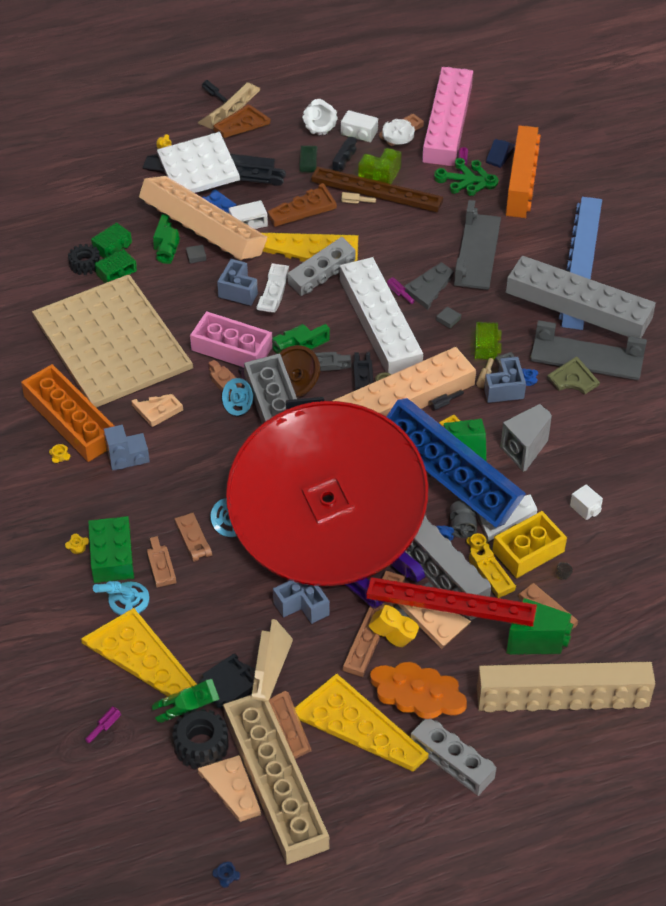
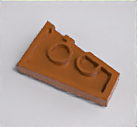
M248 104L213 125V131L216 133L220 132L221 136L226 138L271 124L269 117Z

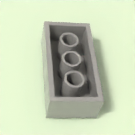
M280 354L244 363V375L252 389L253 400L262 424L273 416L285 411L286 400L297 399Z

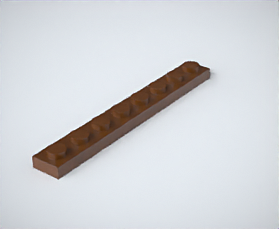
M318 166L311 177L312 182L324 183L327 186L438 212L443 203V196Z

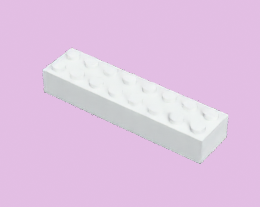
M371 257L340 265V282L385 372L392 375L422 362L423 352L374 258Z

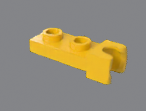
M488 545L483 546L484 552L482 555H478L475 551L470 552V564L474 565L480 575L489 581L491 590L497 598L515 591L516 585L495 559L494 553Z

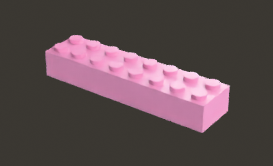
M442 67L423 147V163L455 166L472 88L473 70Z

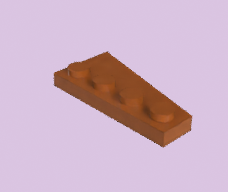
M324 183L318 185L317 189L306 191V194L302 197L297 196L293 198L292 202H285L269 210L268 217L274 227L336 209L337 203Z

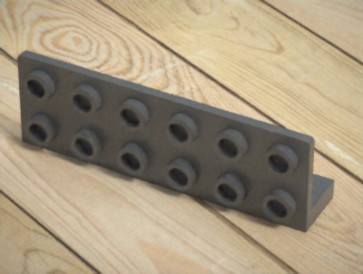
M469 200L460 256L456 264L454 285L489 289L501 217L477 214L478 208H475V201Z
M538 320L531 361L562 366L577 356L590 372L634 380L640 379L647 339L629 336L626 349L557 337L555 336L556 323Z

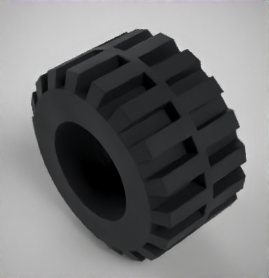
M201 708V711L194 709L191 710L192 713L190 714L188 712L184 713L183 718L179 717L177 724H174L173 727L174 750L179 761H183L185 766L191 765L192 769L222 761V757L226 756L227 749L229 748L228 730L225 720H222V716L219 714L215 715L212 710L206 712V709ZM197 735H208L211 737L205 743L190 741Z

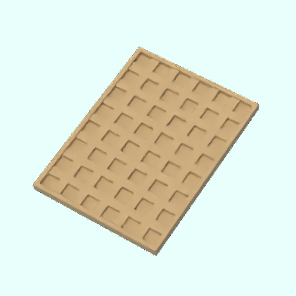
M129 274L32 311L34 319L78 387L96 408L193 368V363Z

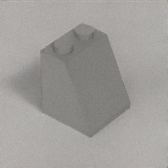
M541 404L503 422L500 448L523 472L528 469L548 442L552 415Z

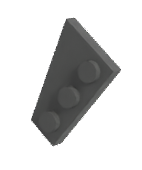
M441 262L405 285L406 289L404 291L428 310L433 300L437 299L439 292L452 279L454 271Z

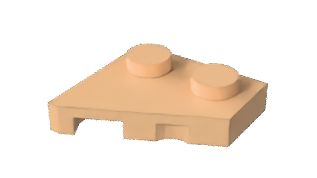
M173 394L163 395L162 397H149V401L138 402L137 399L132 400V406L151 427L183 411V405Z

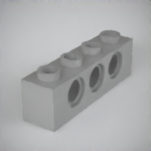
M343 237L339 238L288 272V284L300 296L310 293L317 285L323 284L329 277L340 272V265L354 262L355 249Z
M425 719L411 733V739L429 754L428 758L477 796L495 779L496 767L493 762L487 758L484 759L472 746L464 744L456 734L448 732L438 721Z

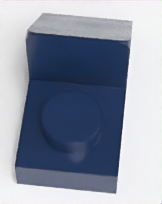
M495 139L486 163L501 168L514 152L515 144Z

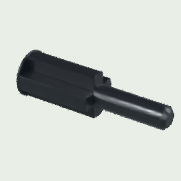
M205 80L202 83V88L209 94L218 97L223 103L227 102V99L219 93V89L209 80Z
M459 390L448 396L443 394L430 400L429 406L432 411H435L450 404V400L463 395L464 391Z

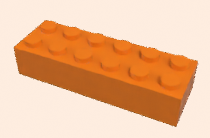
M518 126L506 216L526 218L527 211L530 212L541 137L538 134V127Z
M53 364L21 381L24 397L87 462L107 451L104 429L114 427V425Z

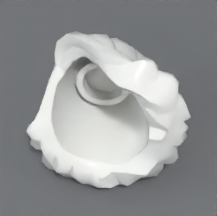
M321 99L313 100L303 112L305 127L312 134L317 133L319 136L331 131L338 120L337 111Z

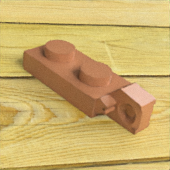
M216 360L208 363L210 376L214 384L223 392L226 383L236 377L225 366L221 367ZM236 383V386L241 388L242 384Z
M158 536L151 537V549H147V554L156 587L175 584L176 577L167 547L165 545L160 546Z

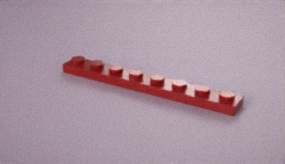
M371 577L367 590V599L527 626L534 625L537 610L536 604Z

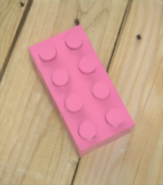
M207 311L190 335L192 351L244 367L245 362L267 357L273 348L272 332Z

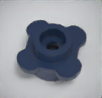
M227 861L214 869L213 877L220 881L221 887L227 888L231 882L240 879V873L235 871L232 862Z

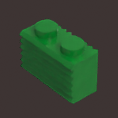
M116 222L110 228L108 227L102 233L100 232L94 238L92 237L91 242L93 247L99 250L100 256L105 259L115 252L129 247L132 243L130 231Z
M125 249L115 252L110 257L108 256L95 263L96 274L104 283L137 271L136 260Z

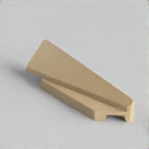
M247 82L226 103L198 121V124L213 129V125L240 110L260 91V88Z
M272 619L270 632H261L251 699L269 701L293 641L292 637L275 619Z

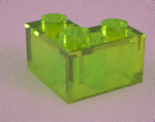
M386 148L380 158L364 154L359 162L358 176L391 184L401 168L402 152Z

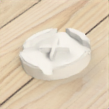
M394 119L392 122L384 124L382 136L389 143L405 144L414 138L415 128L411 126L409 121Z

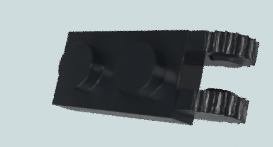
M354 136L346 139L333 159L334 171L341 172V170H344L347 160H350L351 156L355 154L357 139Z
M354 352L355 390L374 383L370 352H366L365 360H360L359 352Z

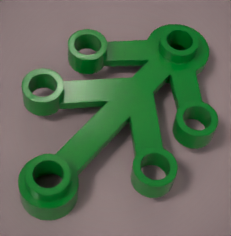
M463 158L455 160V167L464 174L450 173L444 168H438L434 173V180L437 183H445L447 179L462 181L450 184V191L455 194L467 187V194L473 196L483 188L494 189L499 182L496 175L488 174L481 167L479 160L472 161L471 169L477 171L480 176H475L465 166Z

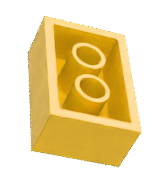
M541 511L496 535L492 552L518 578L565 552L567 537Z

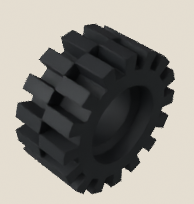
M79 244V247L74 246V250L71 249L70 253H68L71 271L73 270L75 274L78 272V275L96 272L95 263L100 260L99 250L93 247V245L88 247V244H85V246Z

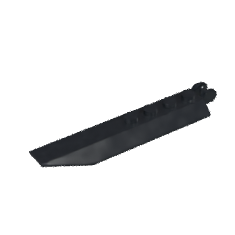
M158 154L146 157L143 169L165 172ZM230 154L239 173L240 180L272 183L276 186L283 184L286 171L274 168L275 159Z

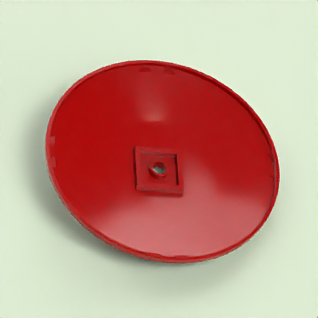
M311 402L287 409L273 416L247 438L239 449L229 472L226 493L227 508L231 524L240 543L258 563L269 571L301 584L314 586L344 585L360 581L382 571L397 560L411 545L420 530L426 514L428 503L427 473L424 462L413 441L396 423L386 416L370 408L348 402ZM326 495L334 497L331 502L323 501V497Z

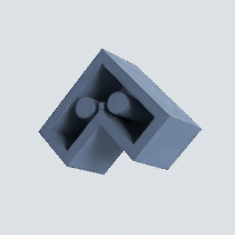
M231 259L217 281L218 297L251 306L258 294L257 279L248 277L247 263Z
M501 358L499 372L485 374L484 391L487 402L524 399L526 382L519 358Z
M123 425L104 429L107 454L112 471L150 462L148 447L143 433L126 437Z
M288 581L273 588V603L283 618L301 609L311 624L329 616V600L319 586Z

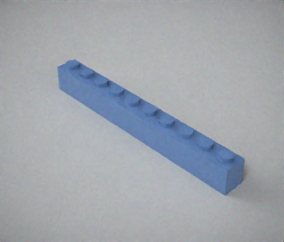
M582 197L581 203H577L576 213L579 214L575 216L574 224L577 226L574 225L572 235L576 237H572L571 247L574 249H570L569 259H572V261L568 260L567 271L591 279L602 199ZM560 312L559 319L562 320V327L583 330V320Z

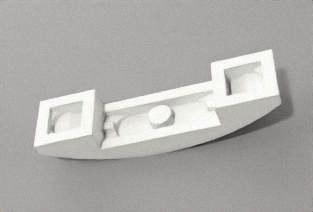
M271 265L268 273V282L263 296L260 297L257 310L276 312L284 293L289 266Z

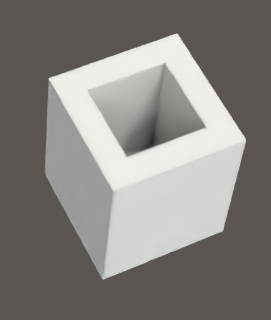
M586 484L572 494L570 506L585 520H588L600 513L603 498Z

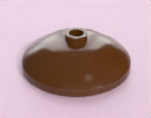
M301 345L290 346L278 354L281 355L294 392L298 398L308 393L315 386L320 375V362L317 355L311 349Z

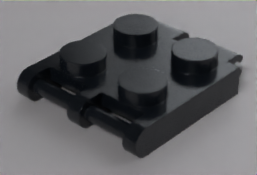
M235 653L203 673L202 679L198 682L202 683L209 679L213 680L219 700L215 701L214 704L218 708L223 707V704L245 697L253 690L254 676L250 673V669L238 660L239 657ZM234 662L241 668L240 670L233 664ZM245 675H247V676L251 679L252 682H250V681L245 677Z

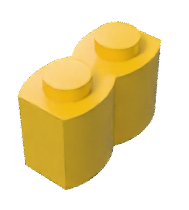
M384 605L374 613L368 625L373 632L380 636H385L397 647H404L415 639L419 629L418 624L414 620L402 616L398 610L389 605Z

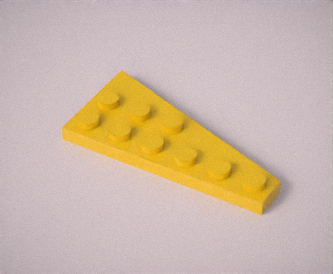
M262 233L267 236L263 252L284 254L286 258H299L301 262H305L341 237L355 249L354 262L358 258V235Z
M135 608L81 638L82 644L166 696L197 685Z
M335 674L295 707L300 721L408 770H416L429 757V754L338 674Z

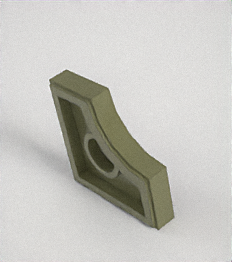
M577 356L547 376L548 380L558 391L573 388L579 390L584 395L600 384Z

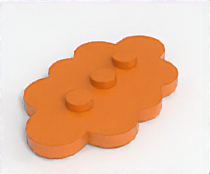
M404 662L395 668L387 665L378 666L370 673L371 683L377 688L378 699L384 704H395L398 710L402 712H415L421 718L433 719L441 713L458 715L467 708V699L464 694L459 692L458 681L451 676H440V673L435 669H421L416 663Z

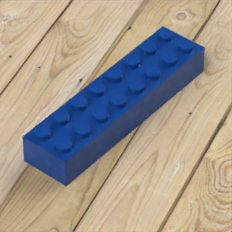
M408 398L398 399L386 417L396 423L413 441L424 462L425 470L495 528L505 525L526 493Z

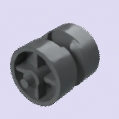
M462 500L454 502L450 506L451 527L454 529L452 534L458 538H468L477 532L476 511Z

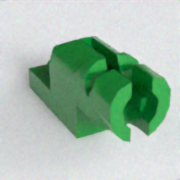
M162 214L153 236L154 250H157L156 258L158 261L170 264L176 253L180 237L178 230L171 228L169 215Z
M301 324L291 330L284 331L283 335L278 334L272 337V342H274L272 343V349L276 354L295 345L305 346L312 350L330 341V328L324 324L310 331L304 324Z
M209 679L155 702L152 705V711L172 704L175 706L166 710V713L155 717L158 722L162 723L219 700L213 680Z

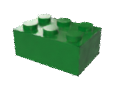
M129 516L89 520L91 569L94 583L134 579Z

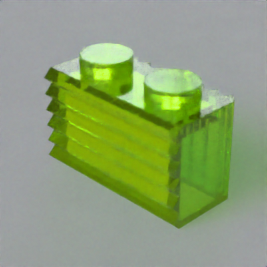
M476 322L475 359L492 358L495 360L497 354H501V343H498V341H501V330H498L497 322Z

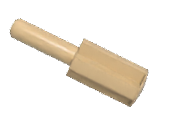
M342 192L341 201L359 204V201L375 203L376 198L361 197L357 193Z
M492 358L488 359L487 365L481 370L476 383L481 389H484L485 374H491L492 372L490 370L494 362Z

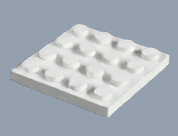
M220 132L157 149L167 177L193 193L240 180L239 173Z

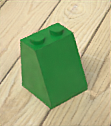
M482 419L444 423L445 429L487 462L486 432Z
M524 598L522 602L537 605L534 625L527 626L512 623L506 653L510 655L561 654L563 648L568 647L571 640L570 634L574 625L570 623L572 614Z

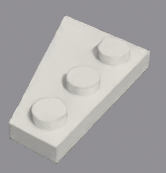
M531 494L524 496L505 525L497 528L477 512L476 516L489 542L497 534L537 514V507Z

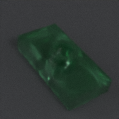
M301 146L300 172H314L317 167V146Z

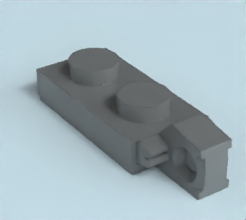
M336 352L315 353L320 362V371L351 368V355H341Z

